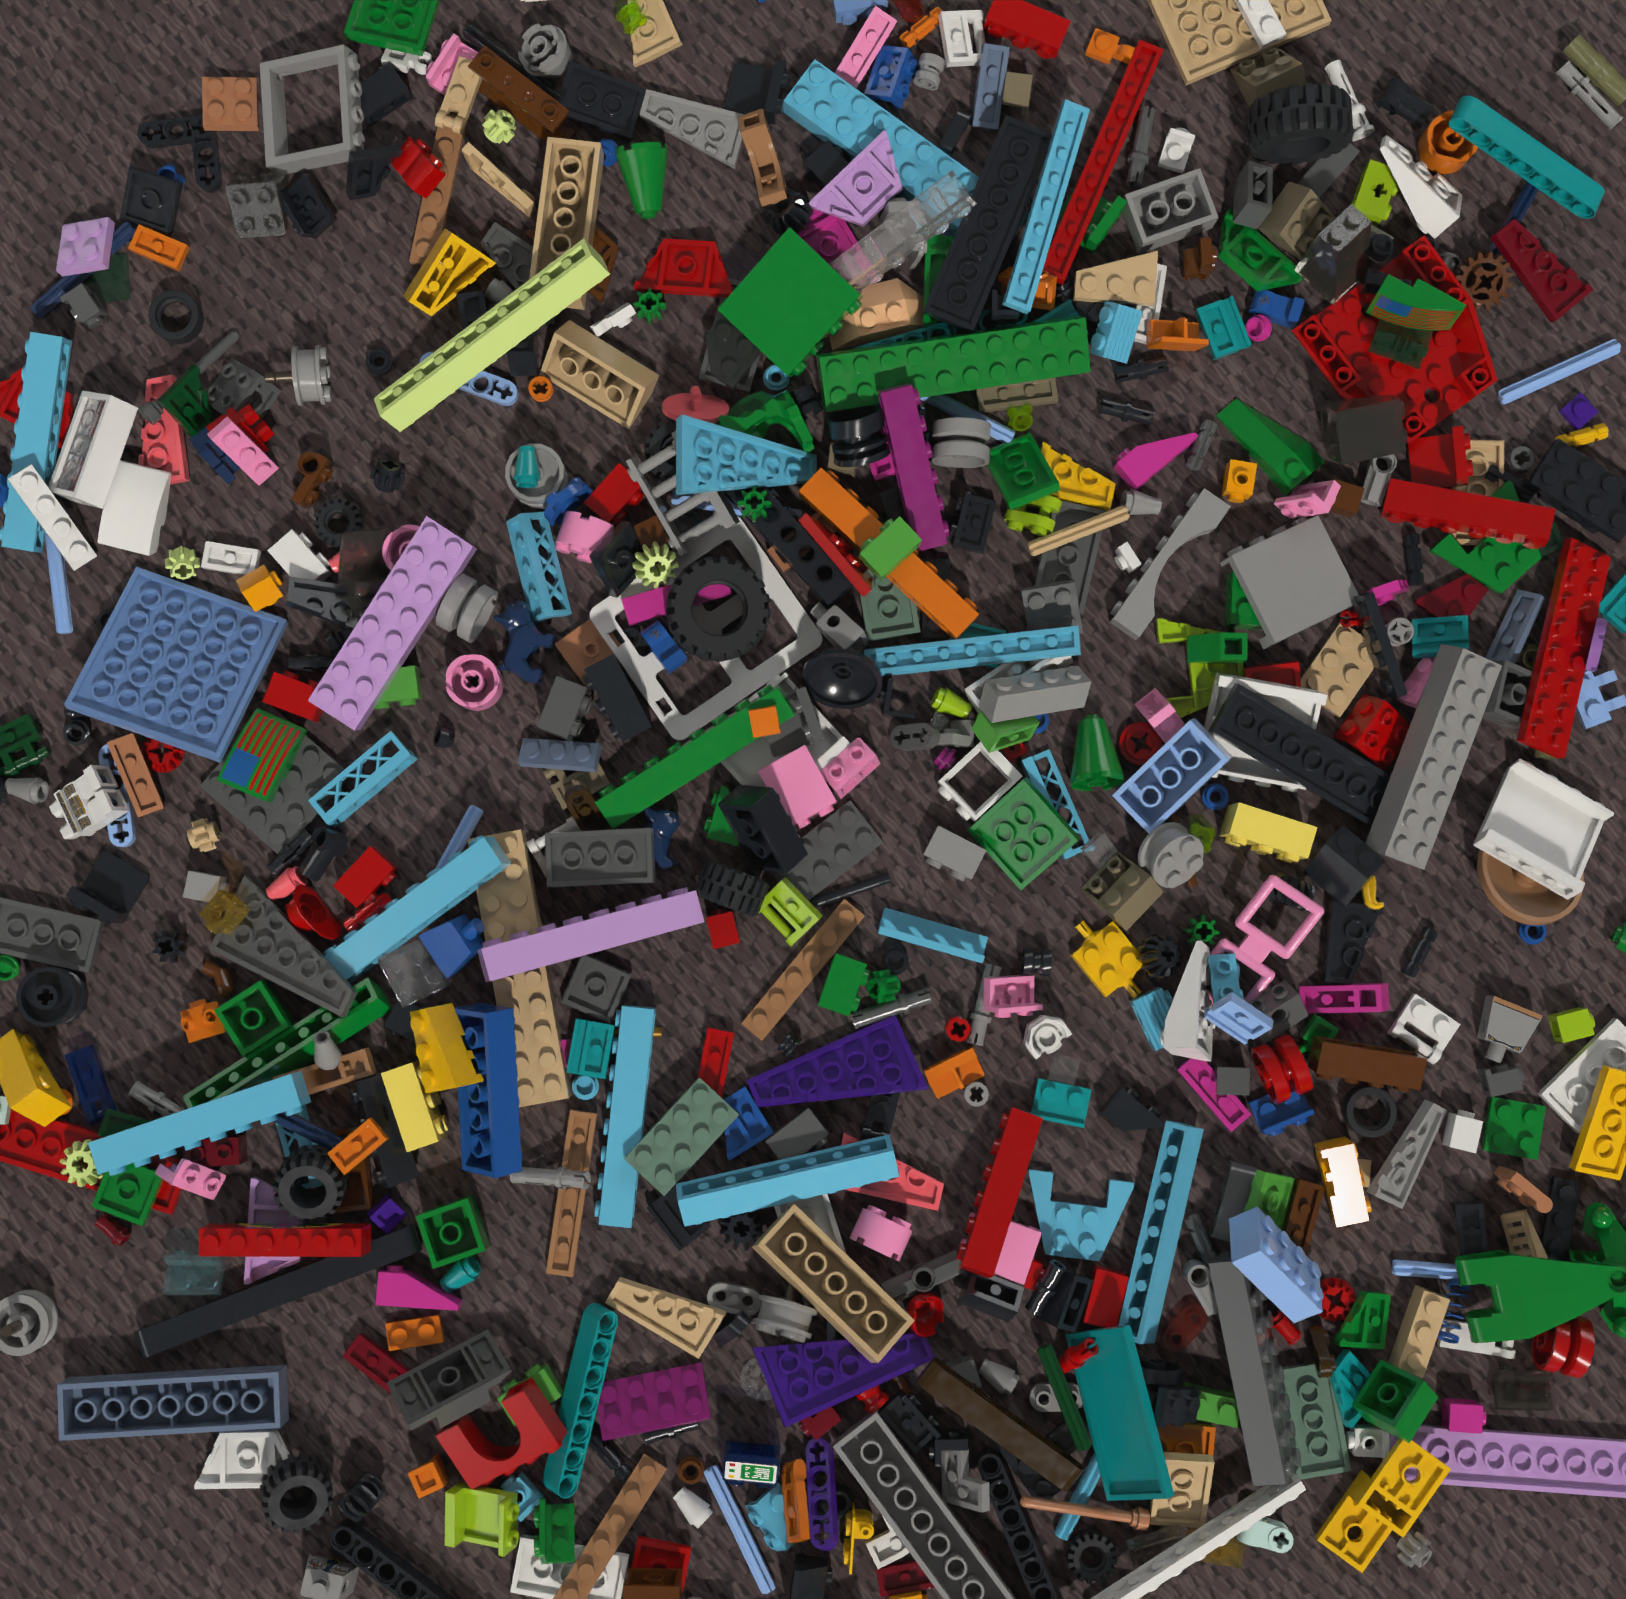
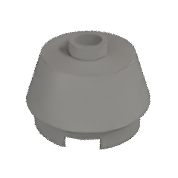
M535 24L523 34L522 38L525 41L521 52L518 51V56L529 74L545 78H557L568 69L572 54L566 37L560 28L554 25L541 26Z

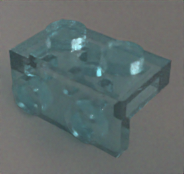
M176 1251L173 1255H164V1262L167 1264L163 1288L165 1295H221L225 1262L220 1256L190 1255V1253L184 1251Z

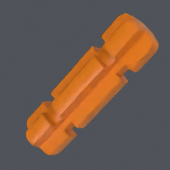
M935 7L929 12L930 16L925 15L910 27L911 31L908 32L906 30L901 34L899 40L903 47L910 49L916 44L915 40L920 41L936 28V24L939 26L938 15L943 10Z

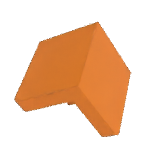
M439 1453L434 1455L429 1462L408 1472V1476L419 1499L443 1488L450 1479Z

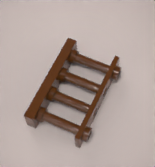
M484 45L468 65L470 70L483 79L478 92L500 109L509 112L514 120L546 144L547 137L573 139L576 132L563 122L570 113L569 110Z

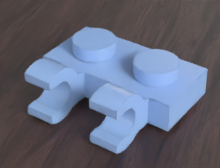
M1614 670L1595 677L1591 671L1584 673L1576 708L1583 729H1588L1611 720L1609 711L1626 706L1625 695L1604 701L1599 690L1600 686L1618 680Z

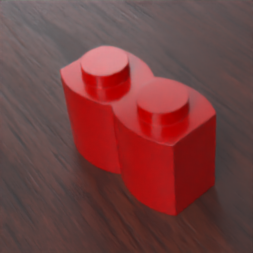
M409 136L400 147L402 150L400 158L394 157L391 165L414 192L427 199L446 175L442 168L444 164L437 156L432 153L430 154L431 148L426 142L420 138L414 140Z

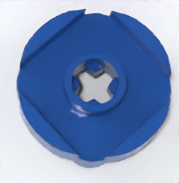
M579 477L574 478L562 491H554L546 498L545 501L548 506L544 511V517L552 526H554V522L560 526L566 511L580 512L576 509L593 493L592 489Z

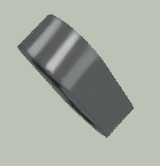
M928 723L900 725L895 727L890 735L892 746L902 751L931 749L938 744L940 739L938 728ZM929 732V737H925V740L920 739L921 735H926ZM905 734L910 736V739H904L901 742V738L905 737Z

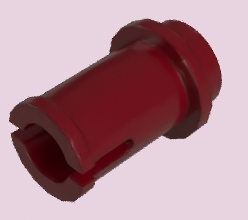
M107 1212L95 1223V1226L112 1240L111 1243L113 1245L117 1244L120 1247L131 1236L129 1228L127 1226L123 1227Z

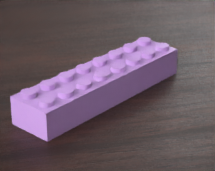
M426 516L308 701L354 731L361 730L436 614L448 589L456 578L461 575L477 548Z
M687 887L668 892V898L662 899L661 894L641 900L642 905L636 906L634 901L615 907L616 912L609 913V909L589 914L590 919L583 921L582 916L562 921L563 926L556 928L555 923L536 928L537 933L529 935L527 930L510 935V941L502 943L501 938L482 943L483 948L477 950L485 982L703 923L705 921L696 890L688 892Z

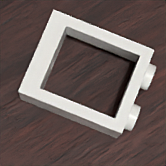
M980 742L937 782L940 786L937 790L947 801L951 798L959 806L956 811L966 821L971 818L974 822L1008 791L1022 775L998 750L989 753ZM981 752L1008 781L974 811L950 786L948 781L973 757Z

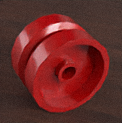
M1285 1034L1274 1039L1272 1048L1267 1044H1262L1251 1049L1252 1060L1261 1083L1275 1104L1289 1100L1291 1089L1299 1095L1313 1090V1082L1308 1066L1297 1044L1290 1035Z
M1578 1316L1534 1336L1532 1342L1534 1365L1540 1370L1557 1372L1559 1370L1565 1376L1581 1378L1587 1372L1594 1353L1595 1335L1592 1322L1587 1317Z

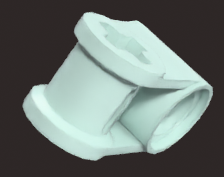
M1267 1517L1254 1523L1250 1529L1239 1533L1236 1538L1244 1544L1265 1548L1278 1553L1288 1552L1292 1548L1294 1540L1288 1527L1283 1522ZM1280 1532H1282L1284 1538L1279 1537L1278 1541H1275L1274 1536H1279Z

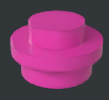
M1257 314L1248 320L1245 328L1250 339L1259 342L1266 340L1270 336L1272 324L1267 316Z

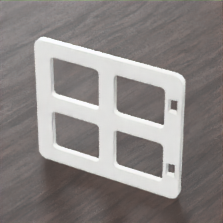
M738 517L740 523L726 529L724 525H717L687 543L691 550L688 554L680 556L678 552L675 553L677 556L674 560L679 563V568L674 569L676 578L689 565L725 541H731L748 566L756 572L757 578L759 580L762 579L765 584L766 594H769V598L774 601L795 631L797 639L753 670H748L739 657L719 662L731 679V684L687 715L680 714L657 681V673L664 668L654 654L651 652L647 656H640L615 620L616 615L624 610L621 599L656 589L652 582L646 587L642 583L643 579L635 578L618 598L609 596L590 611L592 623L671 737L675 740L681 741L688 738L692 732L704 727L713 719L726 712L765 685L776 674H781L816 650L822 643L821 633L740 517ZM668 577V585L673 584L676 578ZM663 581L659 582V586L664 585ZM736 594L713 611H707L701 604L692 607V612L697 625L702 630L713 635H723V628L743 615V605L740 597ZM615 630L620 633L625 641L619 647H617L609 633ZM678 645V647L681 648V650L685 654H687L686 650L681 645ZM663 697L672 708V711L667 713L666 716L656 703V701Z

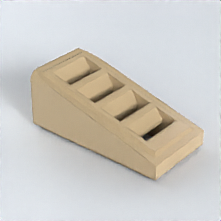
M1526 1209L1505 1213L1500 1216L1511 1253L1548 1259ZM1513 1222H1522L1521 1226L1514 1227L1512 1224ZM1525 1232V1236L1518 1237V1233ZM1523 1244H1528L1529 1247H1528V1248H1523L1522 1245H1523Z

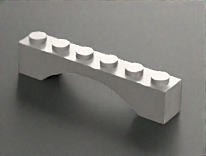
M1205 488L1199 495L1195 492L1185 505L1189 508L1184 516L1179 514L1170 526L1174 529L1169 538L1165 535L1155 547L1159 551L1154 559L1149 557L1140 569L1144 574L1139 581L1136 579L1132 580L1125 590L1129 594L1123 603L1118 601L1110 612L1113 615L1110 623L1134 640L1141 636L1155 616V588L1160 572L1168 558L1184 543L1198 536L1211 533L1231 507Z

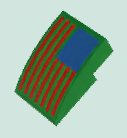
M1388 274L1366 313L1383 321L1406 328L1432 331L1450 330L1466 307V304L1419 278L1414 286L1411 287Z
M257 708L231 749L217 781L265 802L272 803L283 778H287L307 733V729Z

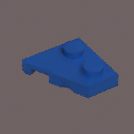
M746 1086L723 1099L739 1114L725 1130L727 1158L729 1161L774 1133Z

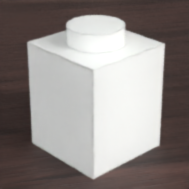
M1459 1109L1457 1114L1449 1113L1442 1144L1476 1153L1483 1121L1474 1119L1475 1113Z

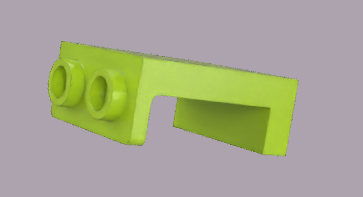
M458 1482L445 1492V1546L455 1548L462 1541L498 1548V1555L505 1557L517 1546L519 1541V1532L517 1531V1518L520 1511L517 1504L518 1493L478 1486L471 1490L467 1483Z

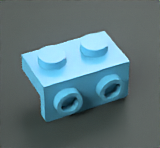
M1235 954L1209 955L1207 960L1213 1003L1231 992L1244 1000L1243 992L1239 986L1240 968L1239 964L1236 963Z
M776 1483L756 1501L749 1502L745 1507L749 1511L748 1517L751 1522L764 1533L766 1544L772 1550L787 1551L794 1543L787 1542L782 1487L779 1483Z

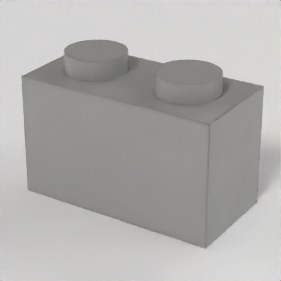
M937 826L923 856L927 857L925 861L927 864L937 869L944 866L951 870L949 875L964 882L965 878L970 880L973 878L987 850Z

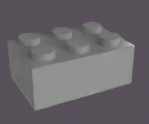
M1200 168L1125 194L1123 198L1127 201L1123 215L1138 254L1212 229L1219 218Z

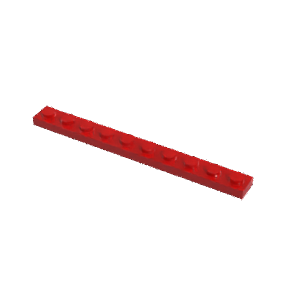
M1139 39L1047 253L1043 270L1047 271L1048 275L1057 276V283L1062 285L1065 282L1164 50Z

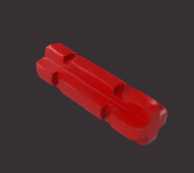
M382 893L376 898V901H371L355 912V916L345 919L343 924L346 930L350 933L353 930H359L361 925L365 926V920L375 914L380 915L382 910H386L385 906L392 901L391 897L386 893Z

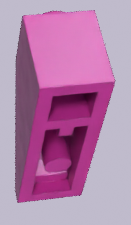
M1194 432L1136 446L1132 451L1127 448L1115 458L1117 463L1113 469L1130 489L1137 490L1198 438V435Z
M1388 983L1299 986V995L1307 1013L1384 1012L1390 1010Z
M387 1264V1268H382L378 1272L376 1305L455 1311L462 1307L461 1299L445 1292L441 1287L411 1269H403V1264Z

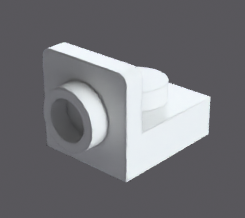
M1170 128L1157 166L1183 174L1195 135L1190 134L1184 128Z

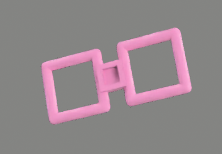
M1270 875L1235 920L1236 927L1247 934L1238 946L1227 939H1221L1210 955L1224 954L1225 952L1235 954L1236 959L1261 975L1260 979L1244 998L1249 1003L1259 997L1275 977V972L1262 963L1271 951L1283 959L1290 958L1322 917L1324 908L1278 876ZM1274 888L1310 911V914L1285 946L1248 922ZM1206 989L1209 993L1210 1000H1212L1213 1006L1212 992Z

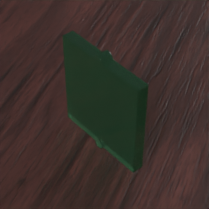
M128 254L113 255L109 261V269L95 271L85 280V285L93 289L100 302L106 301V303L110 304L111 301L131 300Z

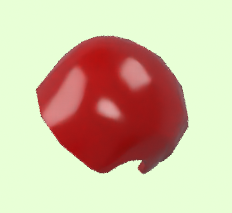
M927 1291L917 1294L909 1301L905 1312L915 1320L910 1325V1328L923 1338L934 1336L936 1334V1325L944 1322V1304L941 1298L932 1292Z

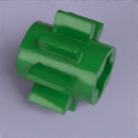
M651 288L644 294L638 292L639 302L633 303L634 309L640 310L637 313V318L640 320L645 317L649 324L656 317L662 320L660 310L667 309L665 303H659L663 298L662 293L660 292L655 295L652 293ZM648 302H653L654 304L651 310L646 309Z
M753 486L752 491L749 493L742 491L744 501L737 502L738 507H745L742 517L745 518L749 515L752 517L753 522H756L757 517L760 515L766 518L765 508L771 507L770 501H764L767 491L759 493L756 491L755 486ZM753 499H757V509H751L750 504H752Z
M1200 915L1199 922L1190 918V929H1184V932L1190 933L1191 936L1187 942L1202 941L1203 943L1207 942L1210 945H1214L1213 936L1220 934L1219 931L1213 928L1216 921L1210 920L1205 922V915ZM1201 927L1207 929V935H1202V939L1200 934H1196V929Z
M890 969L872 972V978L867 982L868 994L874 999L877 998V1003L896 1000L895 994L900 990L899 978L895 974H890Z

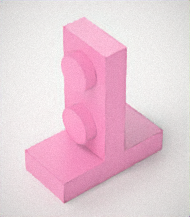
M1156 688L1134 704L1165 744L1185 725L1175 709Z

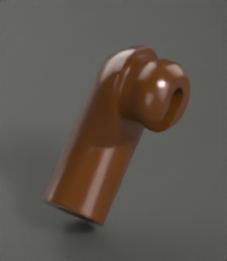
M207 960L202 968V972L215 978L216 992L219 996L228 997L234 989L231 971L226 967Z

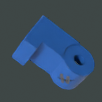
M1268 290L1255 291L1248 313L1251 315L1263 314L1272 323L1293 329L1298 323L1305 299L1298 297L1292 299L1277 295Z
M658 620L640 632L650 647L651 652L668 675L688 661L685 653L678 647Z

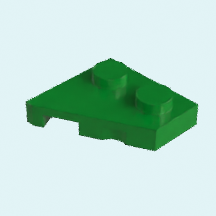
M1361 1291L1335 1336L1333 1344L1340 1347L1384 1349L1391 1295L1385 1292Z

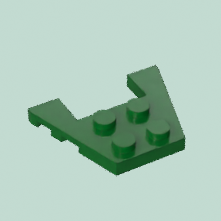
M1510 480L1504 482L1490 495V497L1520 502L1514 485ZM1446 534L1429 549L1431 554L1441 557L1451 566L1459 568L1498 594L1503 593L1542 558L1539 549L1526 548L1522 543L1517 542L1510 544L1499 543L1495 540L1496 538L1484 537L1466 553L1451 534Z

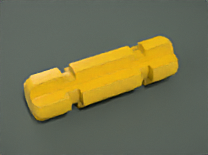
M1604 423L1594 425L1593 429L1587 427L1570 432L1569 436L1567 434L1559 435L1555 440L1559 438L1575 448L1592 443L1595 439L1597 441L1606 439L1609 430Z

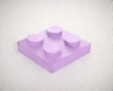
M109 217L63 225L56 271L63 277L109 269L115 223Z

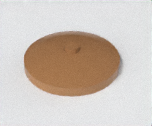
M1479 850L1477 871L1482 889L1490 902L1501 913L1512 920L1527 925H1546L1568 915L1578 904L1582 892L1567 900L1486 852ZM1584 873L1582 874L1581 879H1580V880L1583 881V882H1584Z

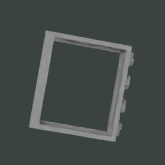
M344 44L260 63L266 167L277 174H290L348 162L350 152L364 150L363 143H365V138L362 131L364 114L361 109L360 96L362 95V87L359 82L360 64L358 63V55ZM338 64L343 143L288 154L284 76Z

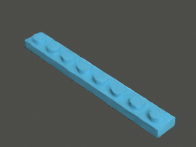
M1066 99L1061 104L1002 303L1006 307L1028 314L1032 308L1090 111L1089 108Z
M1079 626L866 649L864 653L865 656L876 663L882 673V677L1081 655Z

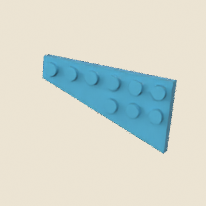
M683 414L676 418V495L750 489L753 486L761 488L805 484L817 472V456L815 454Z

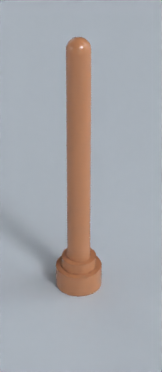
M1022 1496L1020 1498L1021 1506L1026 1508L1127 1522L1135 1530L1147 1531L1150 1523L1149 1509L1143 1507H1135L1129 1511L1031 1496Z

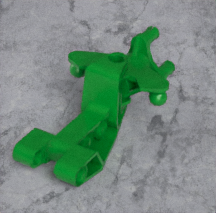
M1601 1202L1591 1203L1586 1208L1582 1231L1598 1242L1599 1251L1570 1249L1571 1262L1523 1256L1501 1250L1456 1257L1454 1260L1460 1287L1462 1285L1475 1284L1489 1286L1493 1307L1466 1312L1471 1342L1488 1343L1530 1339L1572 1320L1602 1303L1604 1305L1599 1310V1313L1609 1329L1617 1336L1626 1338V1232L1610 1208Z

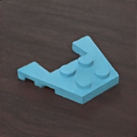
M1028 1169L1038 1225L1042 1232L1041 1239L1045 1255L1100 1261L1134 1188V1182L1109 1179L1106 1207L1050 1200L1053 1172Z

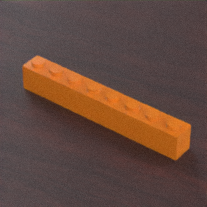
M820 468L799 490V497L860 553L862 551L860 546L868 538L872 537L875 539L882 533L879 529L883 524L877 520L879 515L869 506L865 509L858 502L860 499L858 495L850 488L845 490L839 484L840 479L831 470L826 472ZM915 550L886 578L953 640L958 639L977 619L979 613L976 610L978 608L967 597L962 599L956 593L958 591L957 587L948 579L943 581L937 575L938 570L930 562L926 561L924 563L917 557L918 551Z

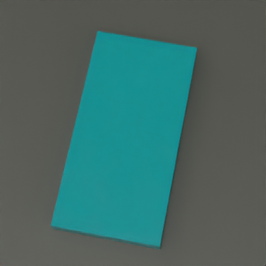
M1131 1325L1066 1334L1068 1348L1079 1345L1087 1338L1095 1341L1088 1346L1089 1348L1096 1344L1099 1348L1097 1355L1087 1359L1085 1364L1078 1369H1074L1107 1501L1168 1499L1175 1496Z

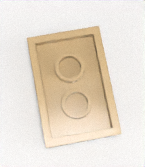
M1339 622L1302 675L1301 687L1326 693L1328 695L1326 705L1321 706L1336 717H1341L1375 668L1371 660V654L1373 653L1370 644L1365 641L1361 634L1351 627H1343Z
M1163 1452L1175 1496L1168 1499H1151L1149 1510L1150 1525L1202 1527L1206 1523L1215 1463L1213 1455Z

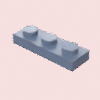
M988 43L982 44L970 127L998 130L1010 47Z
M1517 590L1489 648L1486 659L1491 661L1507 660L1514 664L1516 663L1546 600L1541 594Z
M523 738L517 762L521 767L597 772L602 747L599 743Z

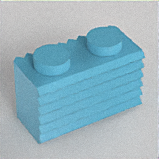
M1105 301L1104 307L1099 313L1100 322L1097 324L1098 328H1096V333L1091 340L1092 348L1089 350L1090 354L1127 364L1143 311Z
M1157 987L1129 1000L1152 1050L1155 1051L1163 1048L1160 1039L1161 1030L1165 1028V1019L1173 1002L1168 990L1163 991L1161 987Z

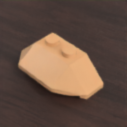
M898 278L854 288L863 296L860 300L862 305L852 316L848 314L841 321L844 324L836 335L832 336L830 334L829 339L832 351L924 328L923 296Z

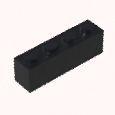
M381 1074L350 1084L352 1090H349V1096L354 1106L357 1105L360 1115L357 1116L358 1126L373 1117L389 1137L386 1142L368 1156L373 1158L376 1167L373 1169L376 1183L378 1185L381 1184L382 1188H390L418 1178L419 1173L412 1151L406 1152Z

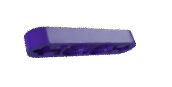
M820 1437L817 1440L812 1438L806 1446L810 1539L814 1547L823 1551H829L837 1545L839 1538L834 1450L829 1441ZM819 1445L824 1447V1451L820 1453V1456L815 1454V1450L819 1449ZM820 1462H822V1463H825L826 1466H822V1465H817V1466H815V1464H820ZM824 1471L827 1475V1481L823 1486L818 1487L815 1482L816 1476L819 1472ZM826 1500L829 1505L828 1511L825 1515L820 1516L817 1512V1506L820 1501ZM818 1521H822V1522H827V1521H829V1524L823 1523V1524H824V1526H823V1525H821V1524H818ZM824 1532L829 1533V1538H826L824 1542L820 1541V1536L824 1535Z

